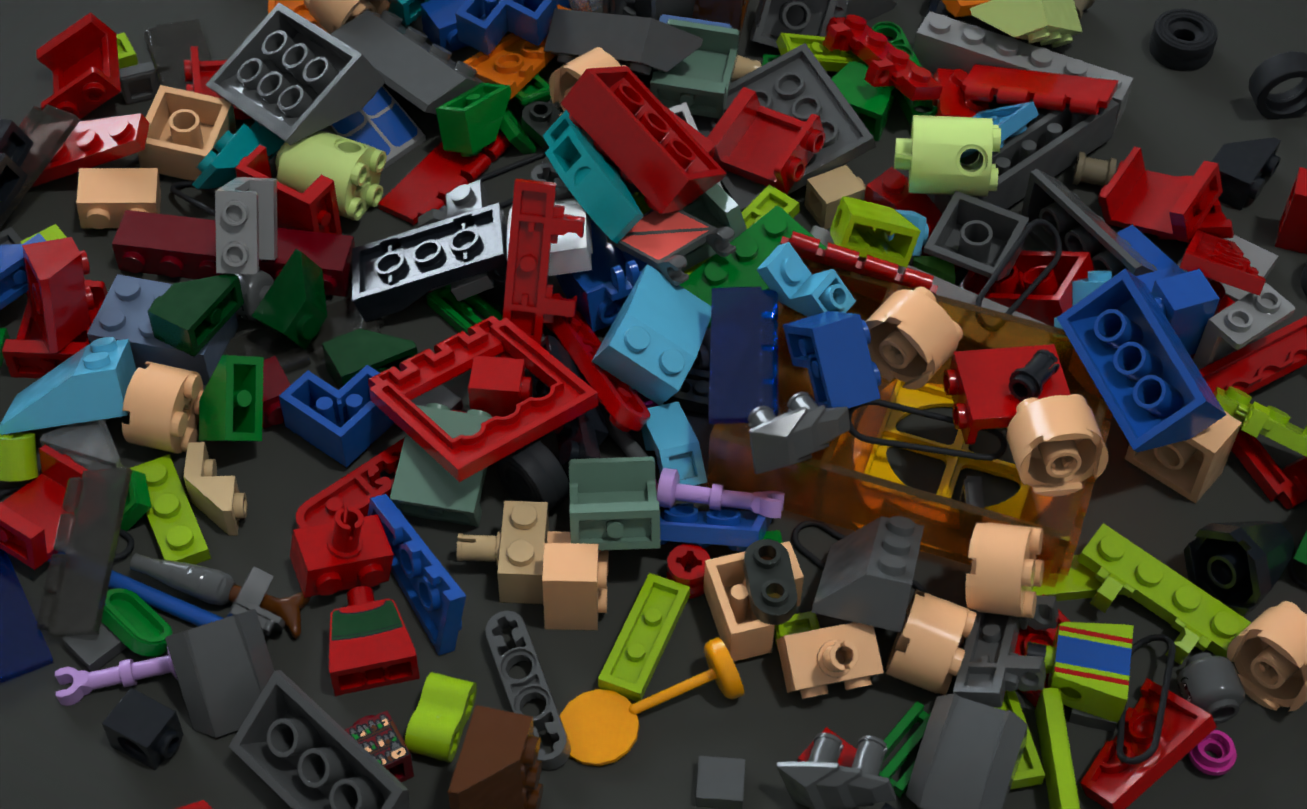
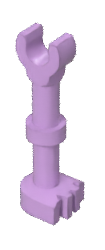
M663 468L660 474L657 489V501H659L660 507L671 508L677 500L707 504L709 509L712 510L730 507L751 510L768 518H781L785 493L778 491L748 493L725 490L724 485L712 484V488L679 484L680 475L677 469Z
M167 646L168 655L139 662H134L131 658L119 661V666L93 672L78 671L73 667L60 668L55 671V677L59 684H73L68 689L56 691V697L61 705L70 706L79 702L94 689L123 684L124 687L137 685V680L172 673L177 680L178 678Z

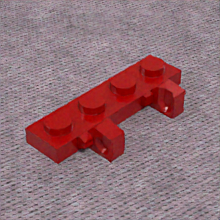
M848 14L846 17L830 18L826 29L827 34L822 45L829 51L833 49L852 51L868 64L869 67L865 81L871 86H894L911 101L939 99L943 86L931 77L932 73L911 61L909 54L891 45L888 42V38L870 28L864 18L853 14Z
M516 178L514 181L502 319L507 317L541 345L544 323H554V315L575 317L577 296H574L572 299L563 298L559 293L553 294L554 285H547L551 243L557 244L558 235L564 236L567 232L577 233L582 238L584 235L585 217L564 214L565 206L555 205L557 183Z

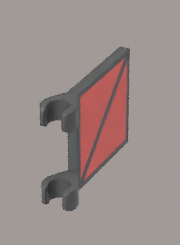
M651 209L643 214V218L617 244L606 235L608 243L660 270L666 279L675 286L689 279V275L681 270L687 265L684 255L707 242L721 257H726L736 251V246L728 242V240L735 236L732 228L728 226L716 228L682 210L661 214Z

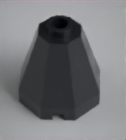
M1271 521L1210 523L1199 529L1195 535L1196 539L1190 542L1183 550L1188 580L1241 616L1253 611L1265 598L1295 554L1293 536L1281 523Z

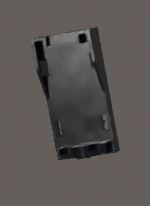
M500 203L352 248V301L364 322L400 312L433 288L494 269H496L500 277L506 275L507 226L505 224V213Z

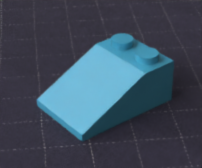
M647 264L593 357L592 362L656 404L662 405L681 388L698 355L714 308L680 285L675 286L671 284L662 273Z
M114 337L96 339L90 345L85 346L19 392L0 423V434L127 416L128 412L123 411V403L129 382L136 371L129 339L117 341Z

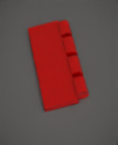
M974 64L962 83V91H965L964 97L967 100L992 102L994 95H997V103L1017 105L1030 102V99H1033L1036 108L1064 111L1066 104H1070V112L1097 115L1099 108H1107L1118 88V80Z
M499 129L496 140L482 148L480 154L464 157L459 152L444 151L443 143L441 142L378 203V208L415 225L418 222L419 216L431 209L439 210L442 206H446V193L453 191L460 185L474 182L491 165V161H495L510 147L511 143L502 130Z
M795 231L792 232L791 238L782 236L780 244L790 242L811 274L834 269L845 286L885 299H888L898 290L907 289L914 291L917 287L927 288L934 296L937 292L938 286L932 284L934 276L906 267L902 275L897 273L898 264L867 255L865 261L862 262L858 260L860 252L829 242L826 249L818 248L820 239Z

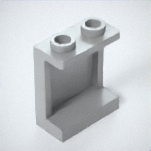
M236 177L215 190L216 273L256 274L259 271V259L275 260L278 257L276 178Z
M1265 283L1260 296L1249 293L1208 320L1193 358L1195 365L1200 370L1259 340L1262 334L1292 316L1295 307L1269 284Z

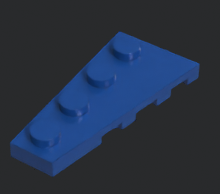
M383 494L370 498L368 516L378 514L394 554L391 571L438 656L455 651L458 633L462 629L461 619L466 600L465 593L388 495Z
M680 503L673 505L671 508H665L664 512H660V545L666 544L668 541L685 542V544L692 543L702 548L709 547L711 544L726 545L730 550L744 552L750 544L764 538L773 518H768L752 511H738L737 508L721 507V510L698 511L694 507V503Z

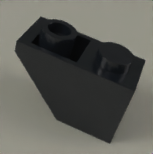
M1273 137L1224 144L1211 161L1219 164L1223 192L1218 200L1239 210L1243 209L1250 198L1256 200L1266 181L1264 177L1268 176L1271 178L1280 163L1281 157L1277 156L1276 153L1281 140Z

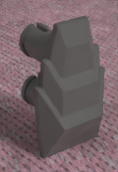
M798 392L789 399L787 407L790 409L786 414L776 417L774 411L764 405L753 409L748 416V425L751 428L749 429L754 472L760 474L810 459L812 454L829 447L831 441L850 430L847 406L826 408L824 405L818 406L809 393Z
M819 733L815 736L808 762H777L776 765L792 801L810 809H853L855 807L873 806L874 803L896 799L889 778L879 776L888 747H886L887 744L882 739L875 736L860 737L852 767L839 766L838 760L844 745L840 738L830 733Z

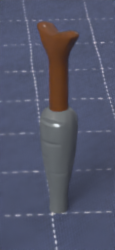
M138 553L134 554L130 562L131 570L146 574L173 589L208 604L223 606L234 602L242 587L236 585L231 575L213 568L185 562L154 559ZM302 591L284 598L265 594L259 607L281 617L285 621V626L289 629L292 637L297 639L301 635L300 610L310 601L311 597L304 598Z

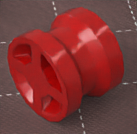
M689 543L676 546L669 553L667 558V579L690 586L689 599H694L704 594L705 560L710 559L708 552L699 545Z

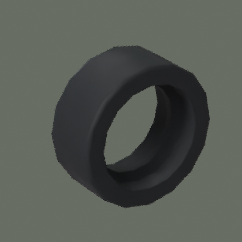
M1297 51L1279 53L1266 59L1254 70L1249 78L1248 89L1261 115L1268 119L1279 120L1294 118L1307 112L1306 53ZM1292 78H1303L1297 86L1286 92L1269 94L1279 83Z

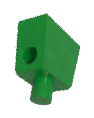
M856 61L849 62L832 78V81L874 137V141L879 142L893 107L896 88L894 86H871L865 81L869 66Z

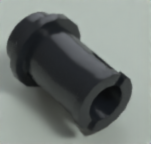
M1038 350L1023 368L1016 369L1010 375L1009 390L1011 394L1020 401L1027 398H1038L1042 393V386L1059 370V364H1054L1058 360L1057 357L1048 350Z

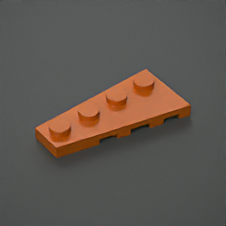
M557 5V9L571 10L561 5ZM510 33L501 39L489 56L479 52L465 60L464 63L476 69L475 77L484 83L510 85L512 93L509 100H511L556 55L544 51L547 36L539 46H536Z

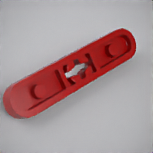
M576 310L575 317L554 315V323H545L546 327L556 334L561 341V345L569 353L590 386L598 392V401L610 413L609 420L611 423L624 432H629L630 430L640 431L649 420L651 414L632 387L592 362L601 342L578 310Z
M404 438L305 501L296 512L297 528L335 522V514L340 508H343L345 511L344 519H346L347 507L357 508L365 517L368 515L370 498L387 494L390 498L394 478L389 479L387 476L381 478L380 472L386 471L388 474L393 472L396 474Z

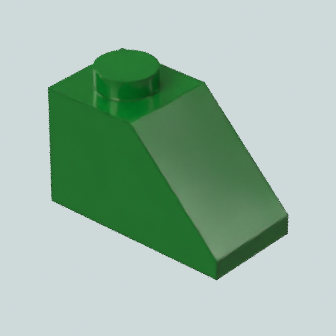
M480 83L437 107L436 113L444 151L459 152L461 156L470 157L480 154L482 148L494 142L512 93L511 86Z
M222 355L200 397L199 441H262L264 357Z

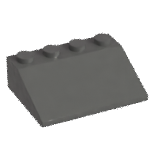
M279 2L206 83V86L291 145L360 111L375 96L376 92L386 81L363 54Z

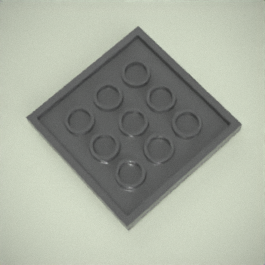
M806 43L731 83L725 111L740 90L745 87L756 91L760 105L805 122L812 113L820 116L826 136L824 145L818 153L813 155L806 166L802 178L793 184L786 195L807 185V179L838 168L876 147L874 137ZM691 114L698 131L705 137H708L720 120L718 118ZM724 170L727 173L726 176L720 181L727 194L739 205L741 212L767 187Z

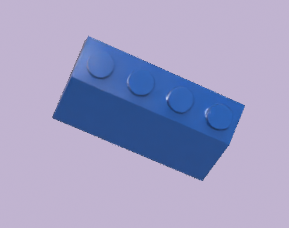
M1127 269L1122 270L1057 317L1133 451L1138 453L1189 440L1226 416L1225 411L1147 285Z

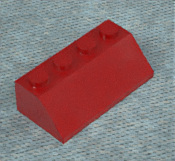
M628 66L586 69L560 103L570 113V120L577 127L584 129L594 140L596 149L603 155L610 157L620 168V175L641 191L645 196V202L650 208L661 214L682 210L721 181L727 174Z

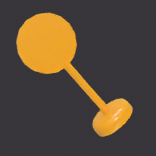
M720 637L709 640L704 646L709 670L634 704H631L626 697L615 691L601 689L584 692L571 700L560 714L570 742L571 753L569 757L583 765L603 766L616 762L628 754L637 741L640 727L637 714L712 680H715L726 698L736 699L743 696L744 687L740 675Z

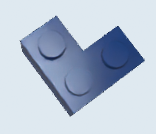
M466 0L455 13L458 40L488 56L508 31L539 46L548 35L554 9H557V0Z
M1169 267L1136 276L1147 285L1189 355L1195 354L1207 322L1214 316L1220 299L1202 271L1197 269L1177 275L1174 269Z
M827 311L783 324L793 366L808 368L818 406L824 405L826 408L847 406L849 409L881 398L878 386L881 385V375L877 365L871 360L868 344L871 342V335L866 322L861 319L860 314Z
M366 365L338 390L307 370L279 395L285 427L343 466L348 467L394 424L370 398L368 379L380 372Z

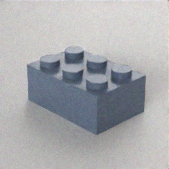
M117 274L87 332L89 343L103 337H114L116 341L129 339L136 370L138 367L146 369L145 362L147 361L198 372L202 378L203 385H207L222 355H226L239 325L236 314L193 357L154 338L147 311L157 297L162 296L172 284Z

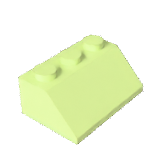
M991 0L970 8L972 16L1014 38L1028 40L1029 43L1040 42L1041 45L1052 44L1053 48L1073 42L1072 36L1083 32L1074 0Z

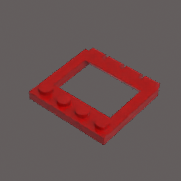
M490 316L469 327L467 330L468 334L461 331L434 345V352L426 349L399 364L401 371L393 366L368 379L371 401L458 482L465 480L598 406L597 391L507 317L499 321L496 317ZM504 351L508 352L515 359H524L525 368L550 388L549 394L541 398L529 397L518 403L514 413L504 417L494 416L481 423L480 431L474 435H459L454 439L411 401L472 369L474 355L495 357Z
M1307 316L1200 369V373L1212 392L1214 393L1216 387L1227 391L1228 387L1232 386L1250 394L1306 365ZM1240 427L1231 450L1271 502L1278 499L1286 509H1291L1306 501L1307 457L1303 456L1280 469L1258 439L1242 431Z

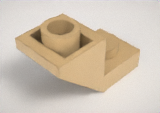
M188 442L183 477L190 502L229 536H238L239 520L247 516L246 493L239 492L235 476H217L216 460L209 459L205 442Z

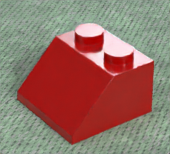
M72 237L22 245L32 317L50 354L59 352L90 326L88 311L94 310L90 286L85 287L84 275L90 274L88 256L85 250L79 251Z

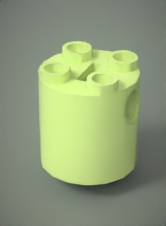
M913 115L911 138H896L894 169L909 170L908 193L954 195L955 191H959L969 196L987 197L989 191H997L998 168H996V164H992V152H1000L1001 128L998 125H993L992 118ZM967 149H977L979 151V157L973 164L966 165L960 162L961 154Z
M319 130L291 145L285 142L281 146L275 162L276 170L278 171L277 181L303 193L320 175L326 176L334 180L339 216L358 221L370 206L377 207L382 199L383 186L379 185L387 155L386 152L378 150L373 146Z

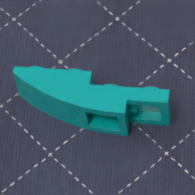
M565 110L542 135L549 147L545 154L574 198L610 240L617 244L643 218V214L617 169L603 159L590 135L584 129L577 127L570 120V113Z
M256 121L250 128L243 124L234 135L227 130L213 146L218 153L216 154L211 150L197 165L196 168L202 173L192 185L197 189L222 187L237 177L235 167L259 145L266 147L268 160L270 161L278 153L285 141Z

